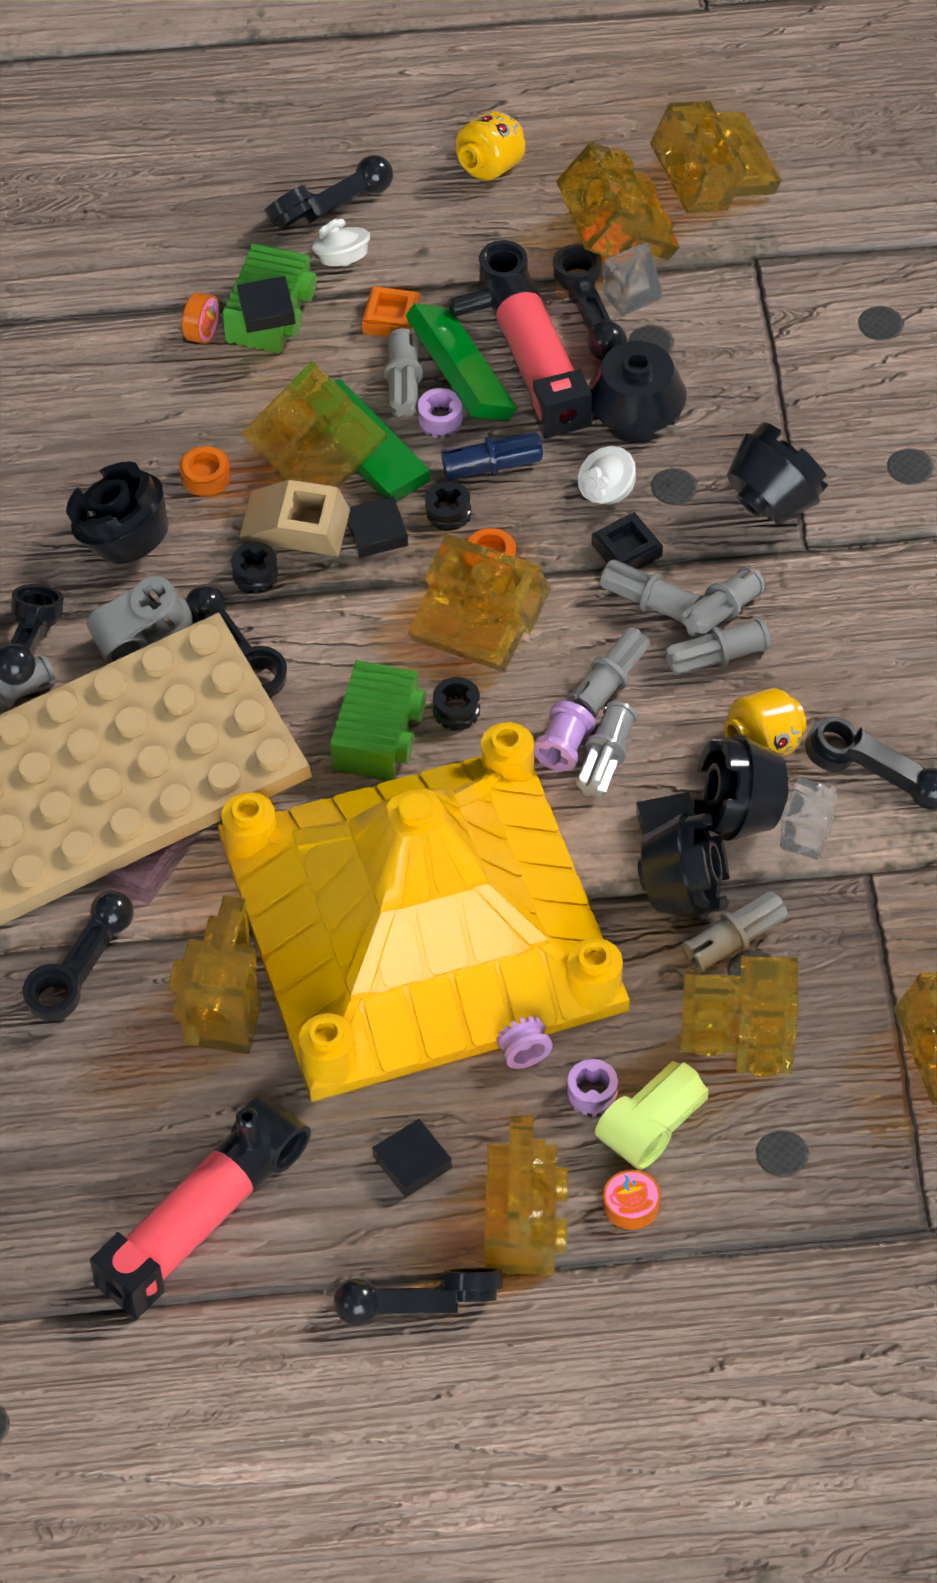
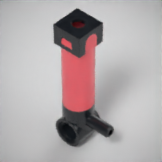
M499 240L487 244L479 255V290L451 297L448 302L451 314L456 317L492 308L533 398V415L544 439L591 427L592 393L581 369L574 370L529 274L526 251L521 245L508 240Z
M262 1094L253 1099L236 1114V1121L232 1127L231 1134L126 1237L117 1232L90 1258L95 1286L137 1320L165 1293L163 1281L272 1172L281 1173L295 1163L309 1142L311 1136L310 1128L268 1095Z

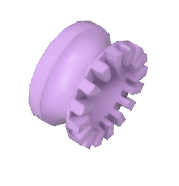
M435 388L423 393L419 398L417 406L419 413L418 423L422 431L425 430L426 435L432 434L433 438L441 435V438H445V434H448L450 437L453 435V431L456 433L459 431V426H462L463 420L462 402L454 391L445 388ZM441 406L443 410L448 408L449 414L439 417L432 415L431 412L434 411V407L440 410Z
M529 1016L526 1021L524 1017L520 1018L519 1024H516L514 1020L511 1022L512 1028L506 1025L503 1027L504 1031H499V1036L496 1037L498 1047L505 1051L504 1060L506 1064L514 1069L527 1068L537 1064L547 1057L553 1049V1043L550 1037L544 1034L545 1026L538 1017L533 1019L532 1016Z
M588 1059L575 1064L570 1070L567 1079V1096L570 1105L574 1106L575 1111H581L582 1115L585 1116L588 1113L592 1114V1117L597 1116V1113L603 1115L617 1100L618 1078L613 1067L602 1060ZM586 1079L591 1083L601 1079L602 1083L606 1084L607 1089L601 1094L593 1089L583 1093L577 1086H580L581 1081L583 1083L586 1082Z

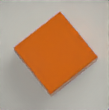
M372 286L362 320V333L388 337L396 329L407 328L410 329L411 340L413 328L405 315L414 303L420 304V292Z

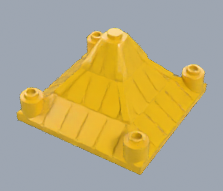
M503 722L491 726L481 739V756L467 759L458 764L452 763L426 770L414 776L408 775L382 782L377 786L364 787L338 794L333 798L320 799L294 806L289 810L275 812V807L270 799L254 792L240 793L231 797L225 803L221 812L222 823L218 824L219 837L311 1102L499 1049L496 1037L499 1036V1031H504L503 1027L506 1025L512 1028L511 1022L514 1020L516 1024H519V1019L523 1017L525 1021L529 1016H532L533 1019L535 1017L541 1019L545 1026L544 1034L548 1035L629 1012L630 999L622 982V954L614 944L605 940L602 936L534 768L533 736L522 725L513 722Z

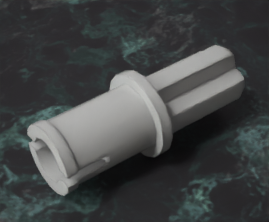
M407 328L396 329L389 334V362L384 367V379L389 384L391 412L397 417H401L404 414L412 416L417 411L418 384L423 378V368L418 363L419 337L416 332H413L410 344V329Z
M610 560L601 574L600 585L604 589L640 604V609L644 612L652 609L678 621H681L684 611L703 598L701 595L690 593L663 581V575L658 572L649 575L617 560Z
M743 566L724 583L717 582L706 589L705 597L684 611L681 616V623L686 626L687 633L690 636L697 637L699 634L707 633L722 621L728 622L738 617L742 606L764 592L765 581L761 573L756 569L744 578L751 572L752 567Z
M761 618L725 630L713 627L708 631V635L668 646L666 648V660L669 669L675 675L715 664L723 668L729 665V660L769 650L771 648V638L767 625Z
M628 628L605 657L598 656L594 658L591 663V672L578 688L569 695L567 701L577 703L586 708L595 719L600 709L613 693L627 686L628 672L650 646L648 637L637 628Z
M610 701L604 708V714L596 734L587 739L585 744L587 756L576 780V786L581 789L580 793L587 798L590 796L600 798L605 795L616 765L624 762L627 754L624 745L637 719V712L627 703Z
M772 891L767 892L733 914L727 911L720 915V922L691 940L683 942V952L688 961L696 959L692 967L698 973H702L709 966L735 950L739 949L744 952L749 949V942L787 918V909L779 895L777 896Z

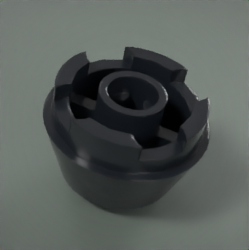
M629 341L613 347L603 358L588 385L592 393V414L594 419H599L604 425L613 429V437L629 442L655 439V432L666 428L670 423L675 425L684 409L687 398L685 384L670 355L658 345L645 341Z
M762 422L752 434H744L728 470L727 478L738 492L736 496L738 501L748 511L757 517L763 514L771 521L782 524L820 503L819 495L828 487V484L823 481L827 475L805 449L801 448L798 451L786 441L776 440L782 434L781 430L769 423Z
M119 462L100 469L99 472L103 478L91 485L84 493L77 487L71 494L66 506V514L71 520V531L76 540L108 562L114 564L129 563L150 553L162 542L169 526L163 486L160 480L154 475L140 470L135 462Z
M739 733L732 735L730 738L722 739V741L711 739L702 752L697 771L707 772L704 784V800L694 799L695 814L709 813L712 816V825H707L708 831L721 835L725 841L774 829L782 817L789 793L787 767L782 755Z
M683 812L643 836L641 859L638 860V876L643 890L647 891L656 911L705 920L709 913L724 911L728 908L729 900L726 896L720 897L719 886L722 880L730 879L727 855L722 836L710 837L707 825H712V816L709 813L691 816L688 812Z

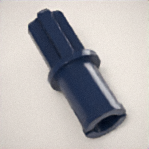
M534 432L491 441L490 436L484 437V443L451 450H441V459L447 481L491 472L492 477L498 475V470L539 462L543 457L540 437Z

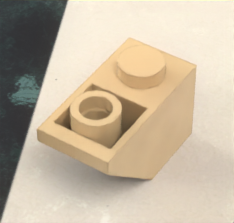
M295 480L282 481L251 490L239 538L244 542H259L269 546L339 557L350 508L338 487Z

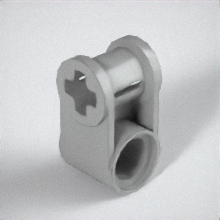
M151 576L143 579L135 587L113 601L96 608L88 617L86 625L107 665L191 626L193 616L188 603L176 596L175 588L166 578ZM151 591H154L157 594V596L160 598L159 601L156 602V600L150 595ZM167 615L174 625L169 626L164 620V616Z

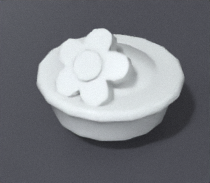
M334 219L318 231L319 237L312 243V251L317 254L324 265H342L346 267L367 254L370 233L366 229L359 227L343 228L346 225L344 219Z
M616 446L599 448L590 454L582 463L578 473V487L583 497L593 503L609 505L618 503L629 495L636 482L634 459L625 449Z

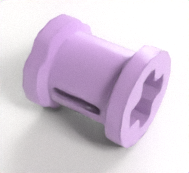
M558 701L554 703L549 711L551 722L545 734L538 736L534 741V755L541 764L550 769L571 771L578 762V753L576 751L582 739L593 732L595 719L586 708L577 703Z

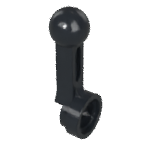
M370 155L359 162L354 174L321 193L313 194L308 191L305 185H301L279 197L268 205L264 211L271 223L277 222L281 229L295 223L304 216L309 224L364 192L380 193L385 191L392 183L393 168L384 157Z
M568 245L555 253L553 257V275L564 289L569 290V298L577 305L590 332L588 336L590 352L596 358L603 360L613 347L627 342V336L621 326L611 321L595 287L602 273L600 253L588 245ZM573 269L586 270L583 273H570L568 271Z
M27 584L19 586L12 591L11 611L15 614L18 627L10 643L0 648V680L8 685H21L27 682L34 674L36 667L34 653L40 641L47 637V628L53 626L57 618L63 613L64 596L59 590L46 585Z
M201 585L192 589L185 600L193 616L192 622L197 623L216 613H220L252 669H267L274 674L275 677L272 681L262 684L269 698L278 694L285 686L287 680V664L281 653L268 646L251 647L227 614L226 601L220 590L210 585Z
M840 717L823 718L817 721L810 729L805 739V750L810 760L818 767L836 772L848 768L855 762L909 793L917 805L927 809H937V768H924L872 738L862 727L857 732L849 721ZM833 732L844 739L847 748L837 749L830 746L824 739L823 733Z
M115 890L99 894L91 904L90 921L62 964L42 965L28 975L23 986V996L28 1009L34 1016L45 1021H56L67 1017L76 1009L80 1001L82 984L114 934L124 931L133 920V905L125 894ZM62 986L68 990L66 998L58 1005L45 1006L39 1002L41 993L48 987Z
M456 1268L444 1270L443 1282L434 1288H376L365 1279L353 1278L343 1282L336 1290L333 1301L337 1315L344 1322L351 1325L365 1324L371 1321L376 1314L458 1313V1302L497 1300V1289L503 1288V1270L496 1268Z

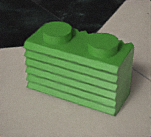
M252 243L251 250L248 251V257L245 258V264L242 265V270L239 272V277L236 279V284L233 286L232 293H230L229 300H227L226 307L223 310L225 340L229 344L235 342L238 346L245 345L248 348L254 346L257 350L263 348L266 352L273 351L279 354L282 352L287 338H295L297 336L302 319L301 304L303 301L311 302L316 288L317 277L315 273L310 272L309 255ZM285 276L296 324L247 333L238 298L237 285Z
M360 660L355 661L349 685L344 695V702L342 703L341 711H339V718L331 737L333 770L336 772L344 771L347 774L354 773L357 776L365 775L367 778L374 776L378 780L384 778L390 781L395 779L399 763H409L414 744V733L409 732L411 721L420 722L422 720L426 704V691L419 689L418 671Z

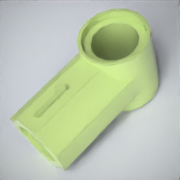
M672 1061L632 1099L628 1096H623L616 1100L600 1118L595 1129V1135L639 1171L647 1169L665 1150L670 1141L671 1133L708 1099V1088L703 1084L699 1074L688 1064Z

